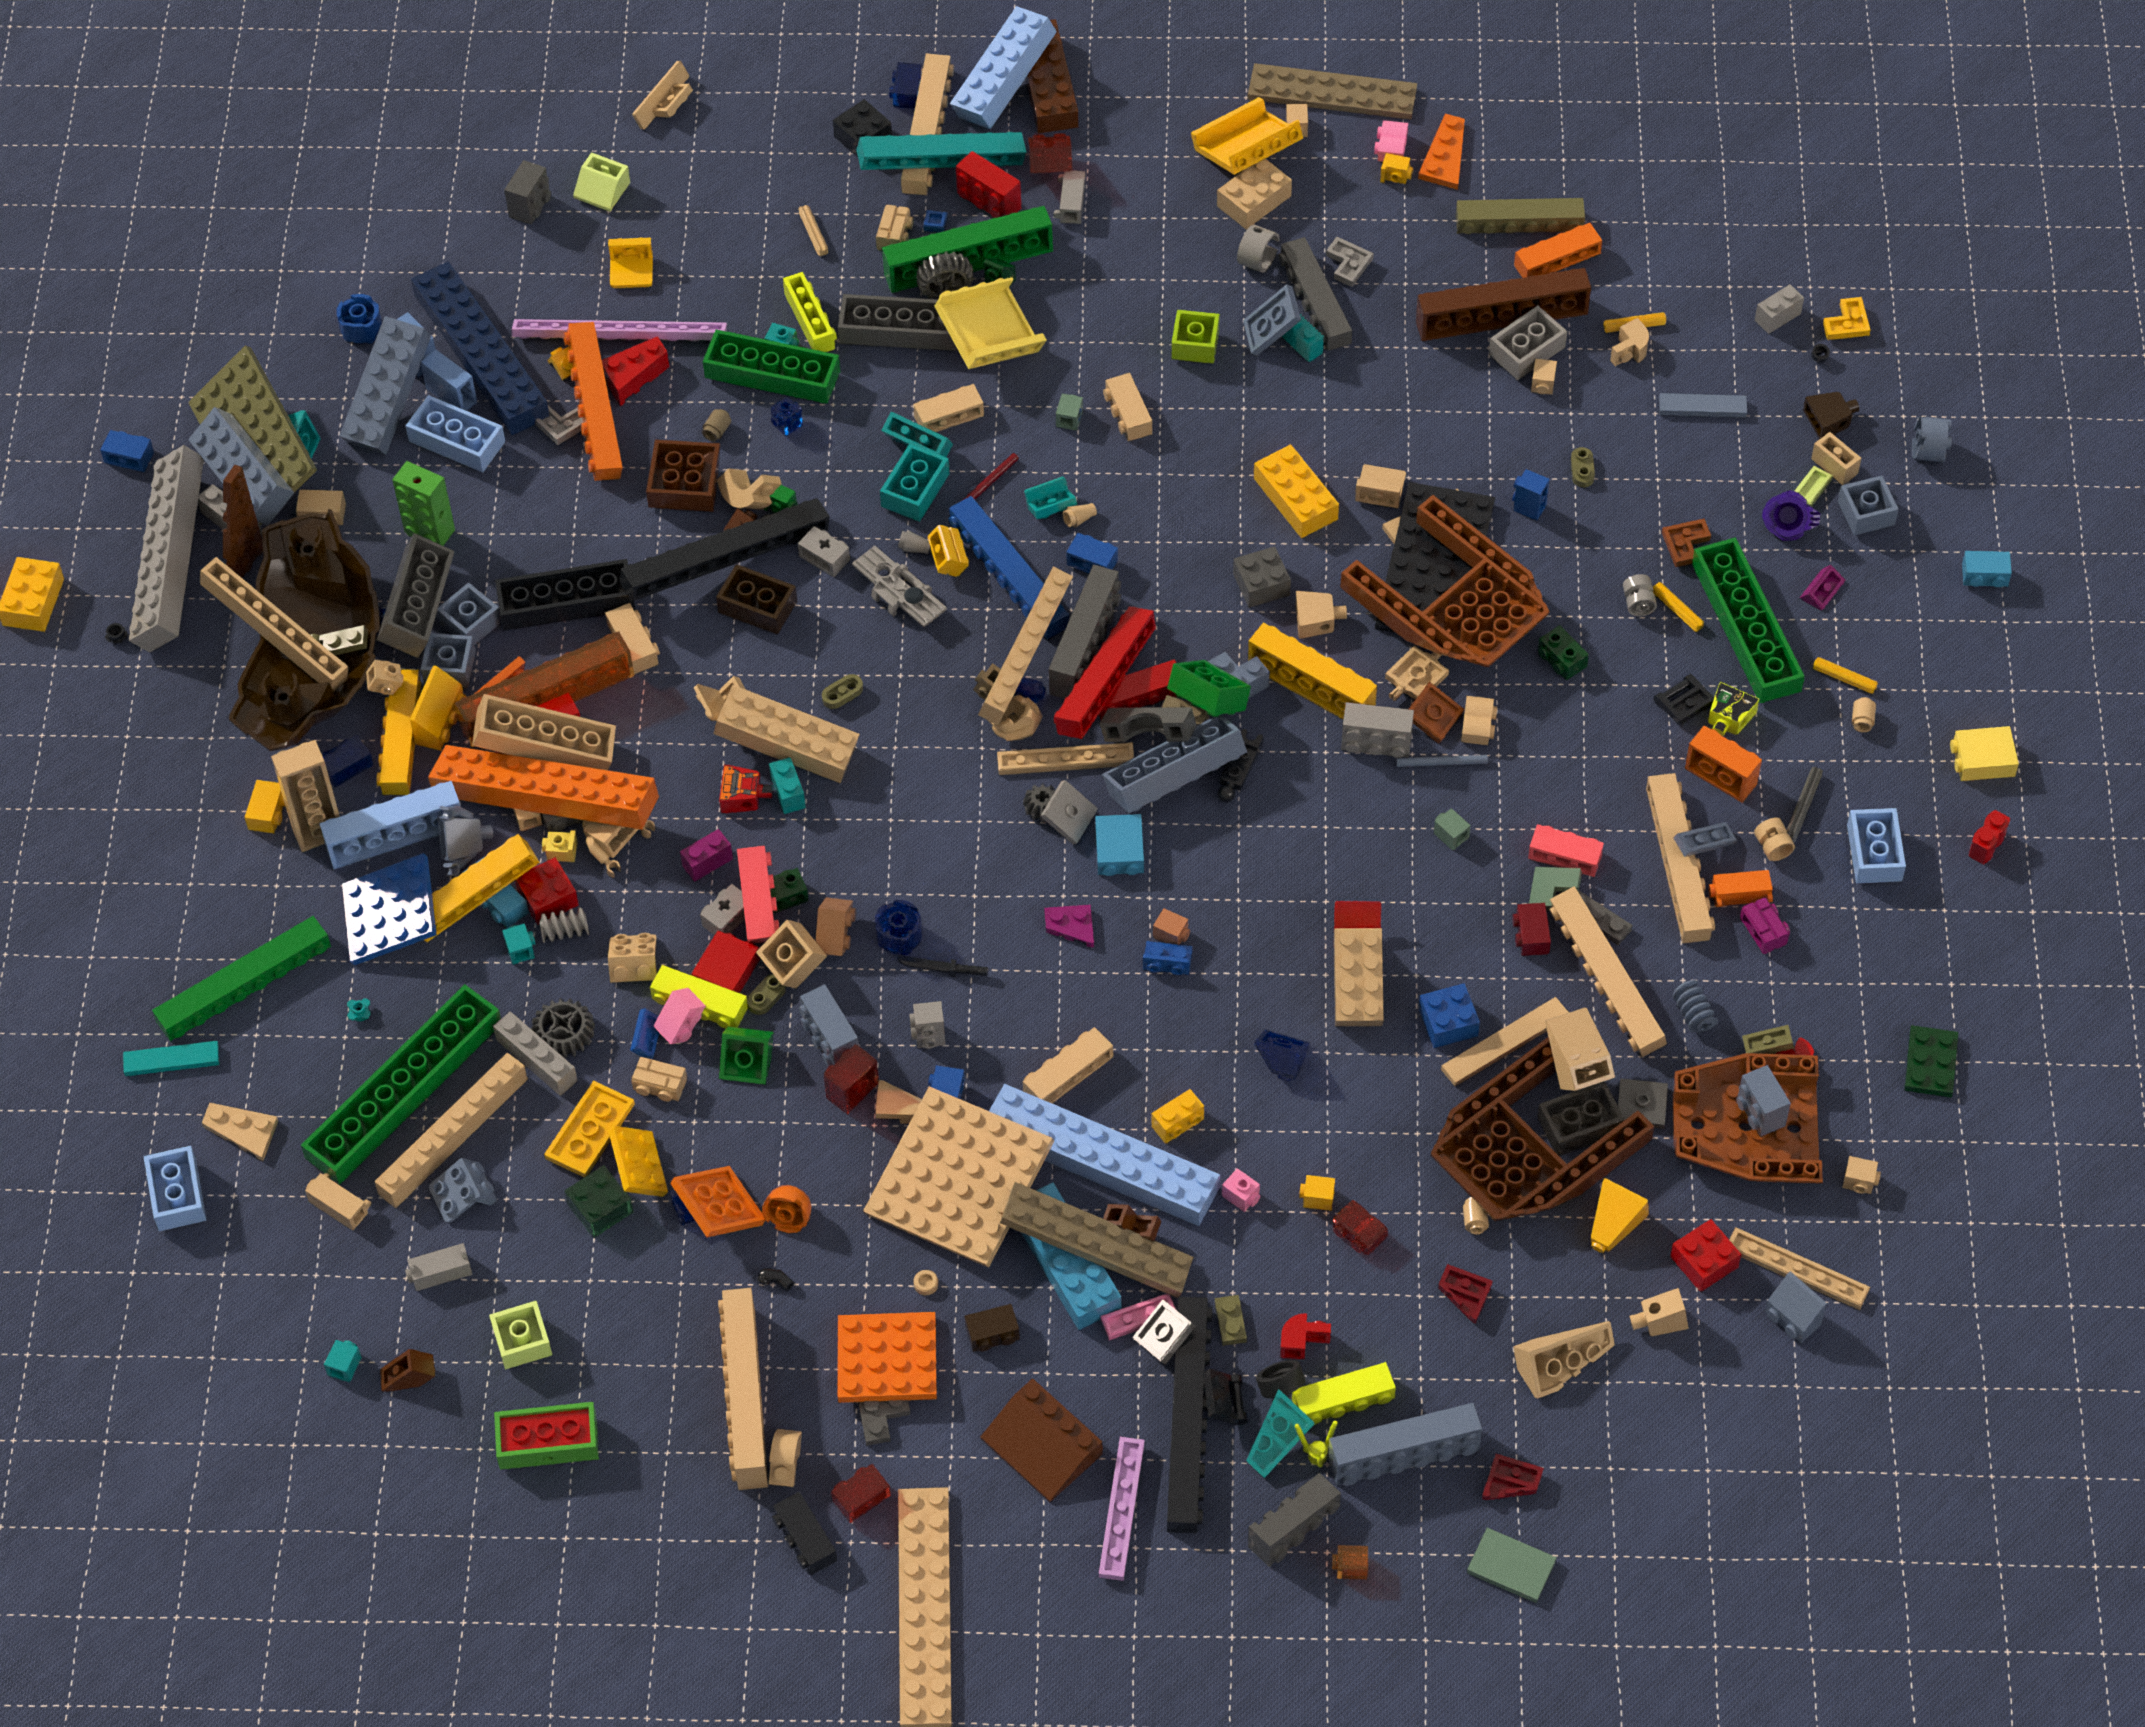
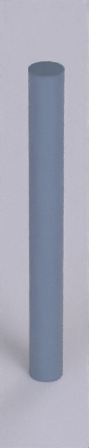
M1487 755L1396 758L1397 767L1488 764Z

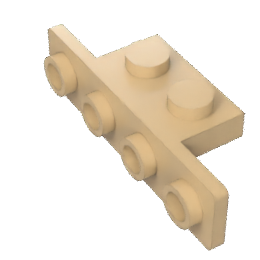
M676 61L633 112L632 115L640 129H646L655 117L668 118L673 116L679 106L687 100V97L693 91L690 84H684L689 78V74L681 61Z

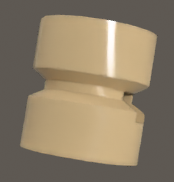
M1780 818L1765 820L1754 830L1757 840L1763 846V851L1770 861L1784 859L1795 849V844L1790 835L1787 834V830Z

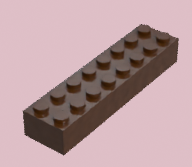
M1581 268L1456 289H1446L1444 291L1426 292L1419 294L1417 298L1416 324L1421 341L1506 328L1536 306L1543 309L1554 320L1588 315L1591 285L1586 269Z

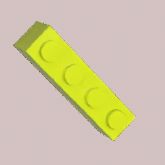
M664 965L661 966L650 986L652 999L661 1005L666 1004L672 991L689 988L706 1006L701 1014V1020L713 1021L723 1028H727V1026L738 1028L748 1009L747 996Z
M1384 1362L1300 1387L1292 1392V1402L1316 1425L1323 1419L1330 1417L1339 1418L1345 1413L1354 1410L1363 1411L1377 1403L1381 1405L1386 1404L1395 1398L1396 1387L1388 1366Z

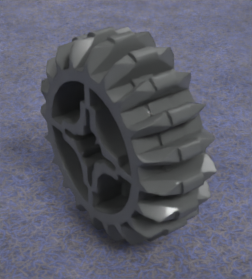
M947 251L941 255L938 253L935 257L930 256L929 260H923V265H919V270L916 272L917 285L922 294L927 295L928 298L935 297L937 300L940 294L945 291L952 292L965 286L970 287L974 276L972 265H970L967 257H963L962 254L956 255L955 252L948 254Z
M560 997L558 1003L551 1000L550 1006L543 1004L542 1011H536V1018L532 1020L533 1026L531 1030L555 1051L562 1054L565 1059L569 1053L575 1057L576 1050L583 1052L584 1045L590 1046V1039L594 1038L595 1023L593 1022V1015L579 1001L573 1004L571 998L564 1002ZM552 1022L549 1031L545 1033L546 1027ZM581 1023L579 1031L575 1034L574 1030L577 1029V1025Z

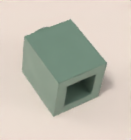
M1068 394L1061 395L1056 411V427L1077 431L1083 413V397Z
M1452 808L1446 813L1439 814L1434 821V834L1452 851L1470 836L1471 825Z

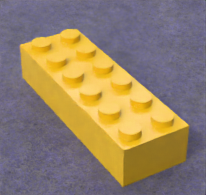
M1263 622L1248 641V661L1257 656L1270 671L1269 678L1341 719H1344L1346 702L1376 706L1377 685L1373 681L1359 676L1350 668L1341 666L1332 658L1321 655L1314 648L1303 645L1296 638L1283 634L1276 627L1269 626Z

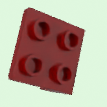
M1335 901L1334 930L1335 928H1381V902Z

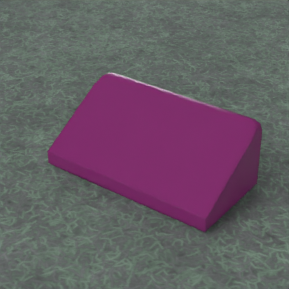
M1829 565L1818 573L1800 596V599L1819 610H1823L1846 580L1832 565Z

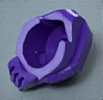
M1792 490L1772 497L1762 511V518L1766 528L1782 541L1797 540L1804 535L1805 531L1818 526L1820 523V513L1807 504V500L1803 495Z

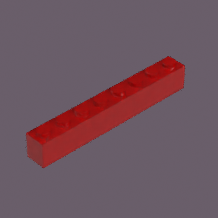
M1129 606L1126 612L1121 615L1116 627L1111 630L1109 637L1102 643L1101 649L1097 655H1094L1089 667L1084 670L1082 677L1078 683H1075L1070 695L1065 698L1062 707L1055 713L1054 724H1056L1057 734L1083 739L1156 629L1154 611Z

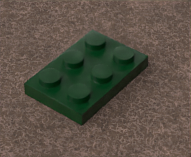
M1911 1025L1904 1091L1952 1098L1958 1032Z

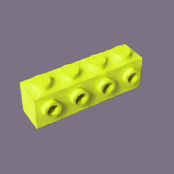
M803 272L783 278L784 294L811 348L823 352L834 350V340H837L836 332L833 327H830L826 312L822 311L820 300L818 297H815L811 282L807 281Z

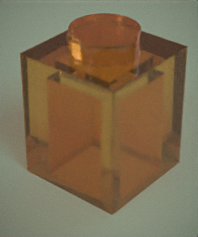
M1338 1545L1337 1554H1332V1570H1337V1579L1367 1580L1368 1546Z

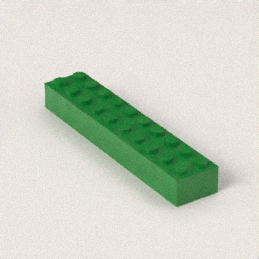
M464 984L301 1144L305 1159L323 1173L329 1174L331 1179L340 1185L494 1033L493 1026L501 1020L499 1009Z

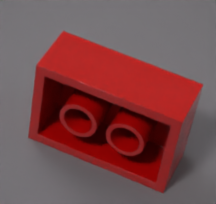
M973 151L956 165L957 193L960 197L969 200L977 208L985 210L993 218L1017 213L1022 209L1020 180Z

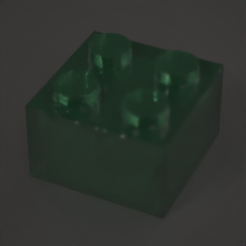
M605 1165L564 1190L567 1205L593 1238L634 1212L631 1198L624 1192Z

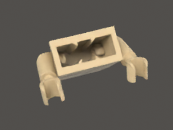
M583 820V832L587 837L586 844L590 853L601 864L604 863L606 865L607 874L614 878V873L610 869L615 867L621 872L620 864L616 860H610L609 857L614 858L639 829ZM647 820L641 830L643 837H651V832L647 829L655 831L653 821Z

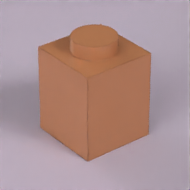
M1163 908L1153 925V938L1163 943L1180 945L1182 941L1186 942L1190 934L1188 919Z

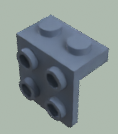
M460 1158L429 1185V1190L446 1222H453L476 1202L491 1206L497 1201L494 1187L487 1180L484 1174L485 1170L479 1162Z

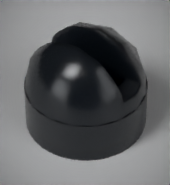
M1825 344L1815 345L1811 353L1813 360L1818 363L1826 361L1830 350Z

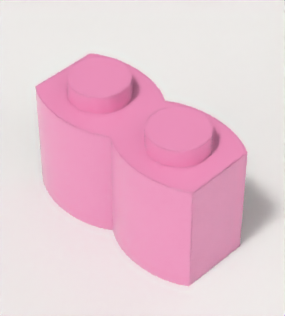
M1383 120L1382 127L1378 126L1377 139H1380V141L1375 142L1374 154L1378 155V161L1383 162L1386 153L1404 157L1408 136V123Z

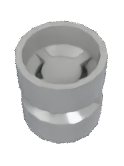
M1643 574L1633 575L1623 582V590L1627 598L1626 603L1631 615L1638 617L1646 616L1655 611L1657 603L1649 576Z

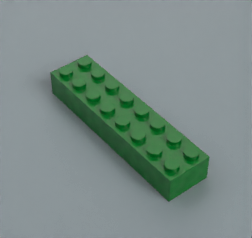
M1045 206L936 234L910 239L897 244H890L882 247L884 275L891 293L917 287L916 272L919 270V265H923V260H929L930 256L935 257L938 253L941 255L947 251L948 254L955 252L956 255L962 254L963 257H967L973 272L984 269V261L986 259L998 258L1010 263L1053 252L1052 223Z
M1736 537L1694 549L1692 566L1756 697L1759 698V703L1802 692L1805 676Z

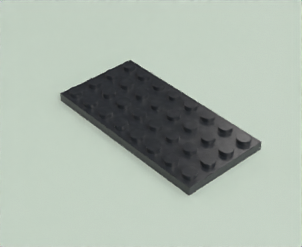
M1409 482L1385 583L1423 612L1473 567L1416 523L1418 507L1430 496L1434 495L1487 537L1495 497ZM1379 618L1376 619L1375 629L1396 633Z

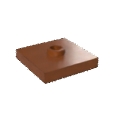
M1429 682L1408 710H1414L1413 724L1439 744L1465 709Z

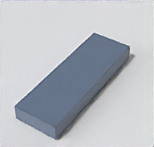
M1726 822L1677 833L1673 837L1684 857L1731 846L1737 842Z

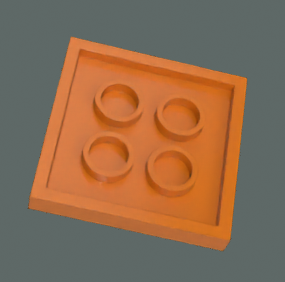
M730 1166L677 1176L670 1183L706 1237L762 1226L766 1221L762 1212Z

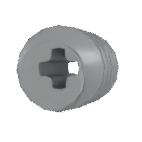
M578 907L577 914L570 908L568 916L565 915L563 910H560L558 918L554 912H551L550 919H547L544 913L541 914L540 928L543 943H545L546 936L553 942L555 934L558 935L560 940H563L564 933H567L568 937L572 938L574 931L581 937L583 929L589 935L586 913H584L581 907Z

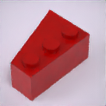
M658 336L602 360L606 384L620 407L633 393L636 395L640 391V387L645 383L652 382L669 368L667 350Z

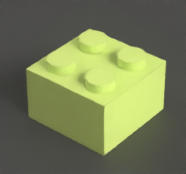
M537 1301L489 1315L505 1370L552 1355Z

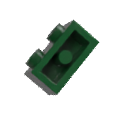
M1561 625L1539 638L1538 653L1543 660H1547L1552 665L1554 671L1558 675L1561 674L1565 680H1568L1587 667L1589 654Z
M798 868L785 870L781 874L773 876L775 888H771L770 891L771 897H776L777 911H773V914L809 902L808 890Z

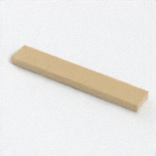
M1133 742L997 752L999 775L1117 767L1134 758Z
M1554 997L1441 1065V1070L1452 1084L1457 1086L1547 1031L1545 1020L1569 1012Z
M1735 1227L1729 1239L1742 1254L1741 1258L1784 1277L1791 1271L1809 1288L1858 1310L1861 1309L1869 1293V1286Z

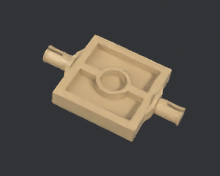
M1413 646L1385 674V679L1396 686L1389 693V697L1396 701L1405 693L1416 699L1429 682L1437 687L1449 675V670L1438 661L1442 655L1435 652L1429 654Z

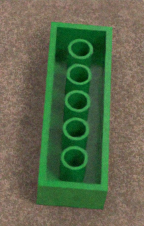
M716 329L703 360L704 377L707 379L828 404L840 373L839 355Z

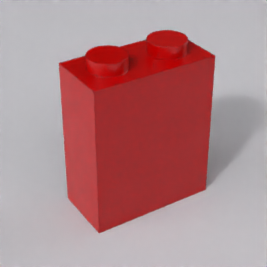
M717 931L691 973V976L740 993L760 961V957L756 953L759 947L752 942L742 941L731 933Z

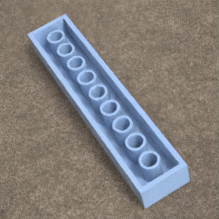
M1007 1084L1003 1085L989 1112L1052 1137L1054 1143L1044 1161L1194 1225L1200 1226L1220 1188V1174Z

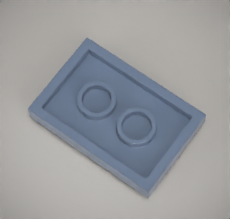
M1286 284L1243 320L1251 354L1258 356L1301 321L1292 286Z

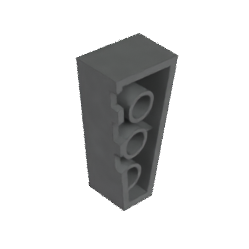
M1320 1473L1296 1491L1294 1499L1291 1497L1284 1499L1275 1513L1270 1510L1264 1514V1520L1261 1524L1258 1525L1254 1522L1249 1526L1248 1548L1268 1567L1274 1562L1279 1563L1282 1561L1292 1546L1297 1547L1304 1540L1307 1532L1316 1530L1327 1514L1332 1515L1340 1507L1341 1492Z

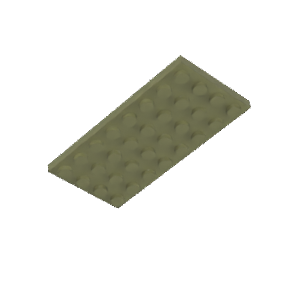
M245 345L188 402L199 424L204 421L214 407L232 414L294 492L317 471L315 464L251 347Z

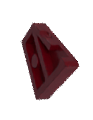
M1495 1454L1482 1500L1536 1494L1544 1468Z

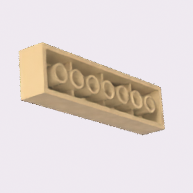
M752 1289L723 1290V1300H718V1307L721 1319V1350L724 1361V1393L727 1404L726 1420L729 1431L728 1446L730 1448L729 1463L732 1482L737 1481L738 1490L768 1487L756 1317Z

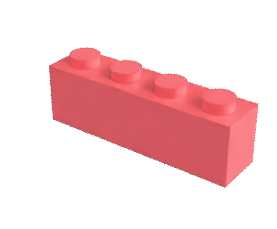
M765 846L737 849L747 940L752 943L766 942L779 928V921L774 920L773 911H777L776 897H771L770 891L771 888H775L773 874H768V866H772L771 853L766 852Z

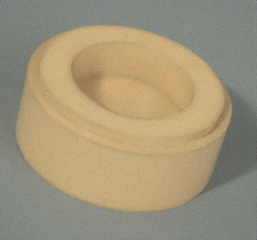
M930 1270L918 1272L914 1277L915 1290L925 1296L933 1294L938 1288L936 1274Z

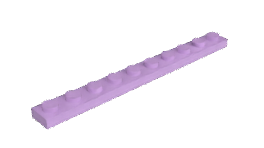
M514 319L512 337H519L521 339L529 337L564 339V332H567L568 323L594 322L597 338L605 340H650L658 336L659 339H667L669 341L689 340L696 342L699 340L711 341L716 329L727 331V323Z

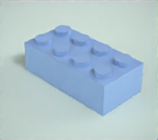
M430 395L425 398L406 424L409 442L482 473L505 443L502 425Z

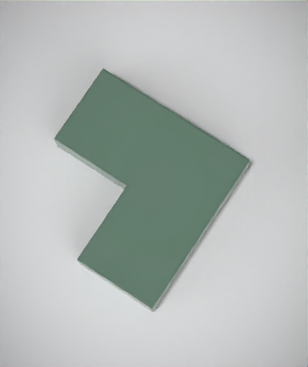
M1535 867L1529 904L1545 902L1546 910L1550 911L1549 909L1552 908L1550 899L1555 897L1556 891L1564 892L1575 886L1579 892L1582 875L1581 868Z

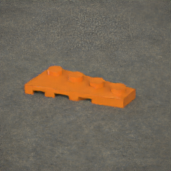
M1445 113L1419 171L1418 179L1458 190L1464 118Z

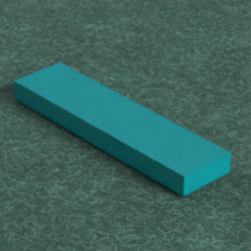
M218 1041L123 1052L125 1076L219 1065Z

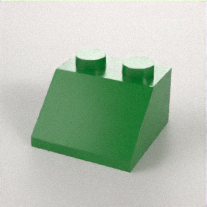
M727 1026L722 1033L719 1079L766 1084L772 1057L774 1032Z

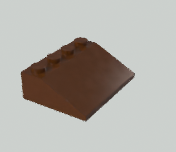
M1033 1378L1014 1394L980 1436L984 1443L1048 1502L1054 1500L1103 1454L1102 1441Z

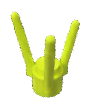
M1333 1421L1324 1442L1314 1441L1311 1444L1307 1443L1300 1425L1295 1424L1296 1432L1303 1445V1451L1308 1453L1309 1461L1314 1465H1318V1467H1323V1463L1327 1460L1329 1438H1332L1338 1424L1337 1421Z

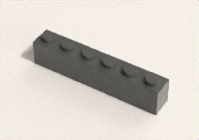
M1303 237L1281 244V253L1278 255L1279 261L1282 266L1285 265L1289 281H1293L1297 297H1301L1303 309L1309 313L1311 324H1313V327L1318 332H1321V335H1324L1323 343L1327 351L1352 344V329L1306 238Z

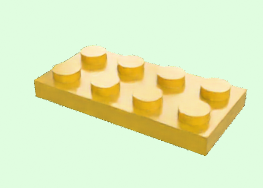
M593 1081L545 1152V1159L587 1178L611 1141L608 1130L613 1126L620 1127L635 1105L634 1099Z

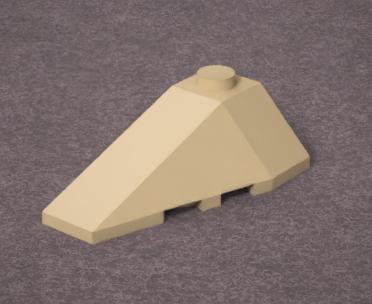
M1607 1321L1532 1339L1513 1346L1517 1370L1534 1397L1538 1399L1559 1391L1564 1386L1563 1383L1572 1376L1576 1377L1581 1373L1580 1370L1589 1362H1595L1615 1344L1611 1322Z

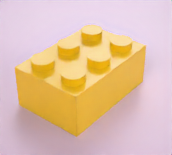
M21 557L16 558L0 600V620L2 626L45 632L64 581L59 563Z

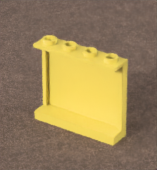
M1012 277L1007 279L999 278L990 283L982 282L969 288L965 286L952 292L945 291L940 294L938 301L934 305L968 369L1039 352L1047 341L1043 333L1034 334L1009 289L1013 282Z

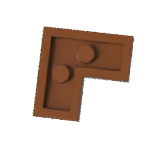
M1705 519L1662 527V535L1675 567L1692 564L1694 554L1692 545L1711 541V534Z

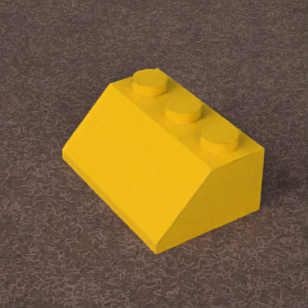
M433 666L411 715L410 723L416 745L441 751L444 743L449 741L450 729L457 722L458 710L464 706L466 695L463 693L462 684L438 666Z

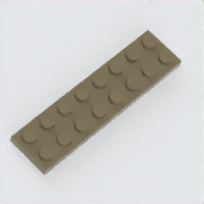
M1254 63L1248 90V100H1255L1260 97L1264 102L1307 104V107L1411 120L1417 83Z
M1017 1182L1014 1183L1000 1223L1177 1298L1182 1294L1193 1260V1256L1157 1241H1150L1131 1230L1119 1228L1112 1222Z

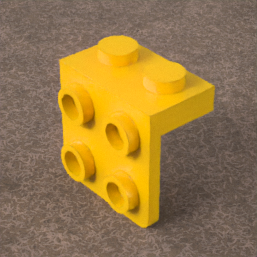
M651 238L608 239L610 286L612 288L652 286L653 250Z

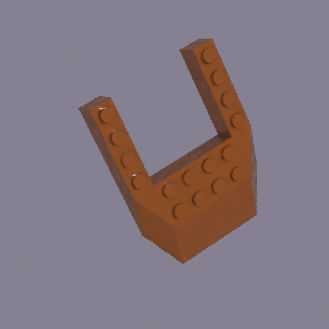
M1434 495L1430 496L1418 507L1416 523L1473 568L1423 612L1358 560L1341 572L1340 588L1406 641L1444 656L1485 667L1491 666L1549 615V609L1542 600V594L1536 587L1531 571Z

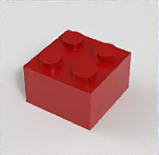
M556 857L531 868L515 880L517 891L526 900L528 910L537 925L540 924L542 913L545 914L547 919H550L551 912L558 916L560 910L566 912L570 908L573 909L579 906L576 890Z
M1710 1219L1674 1242L1670 1257L1695 1287L1702 1292L1739 1268L1742 1254L1713 1220Z

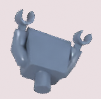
M440 806L439 809L444 811L443 815H437L441 858L448 862L451 861L450 863H444L443 867L449 868L446 877L458 876L460 869L476 857L477 852L482 851V839L493 837V829L491 825L481 826L480 820L474 817L471 811L460 806Z

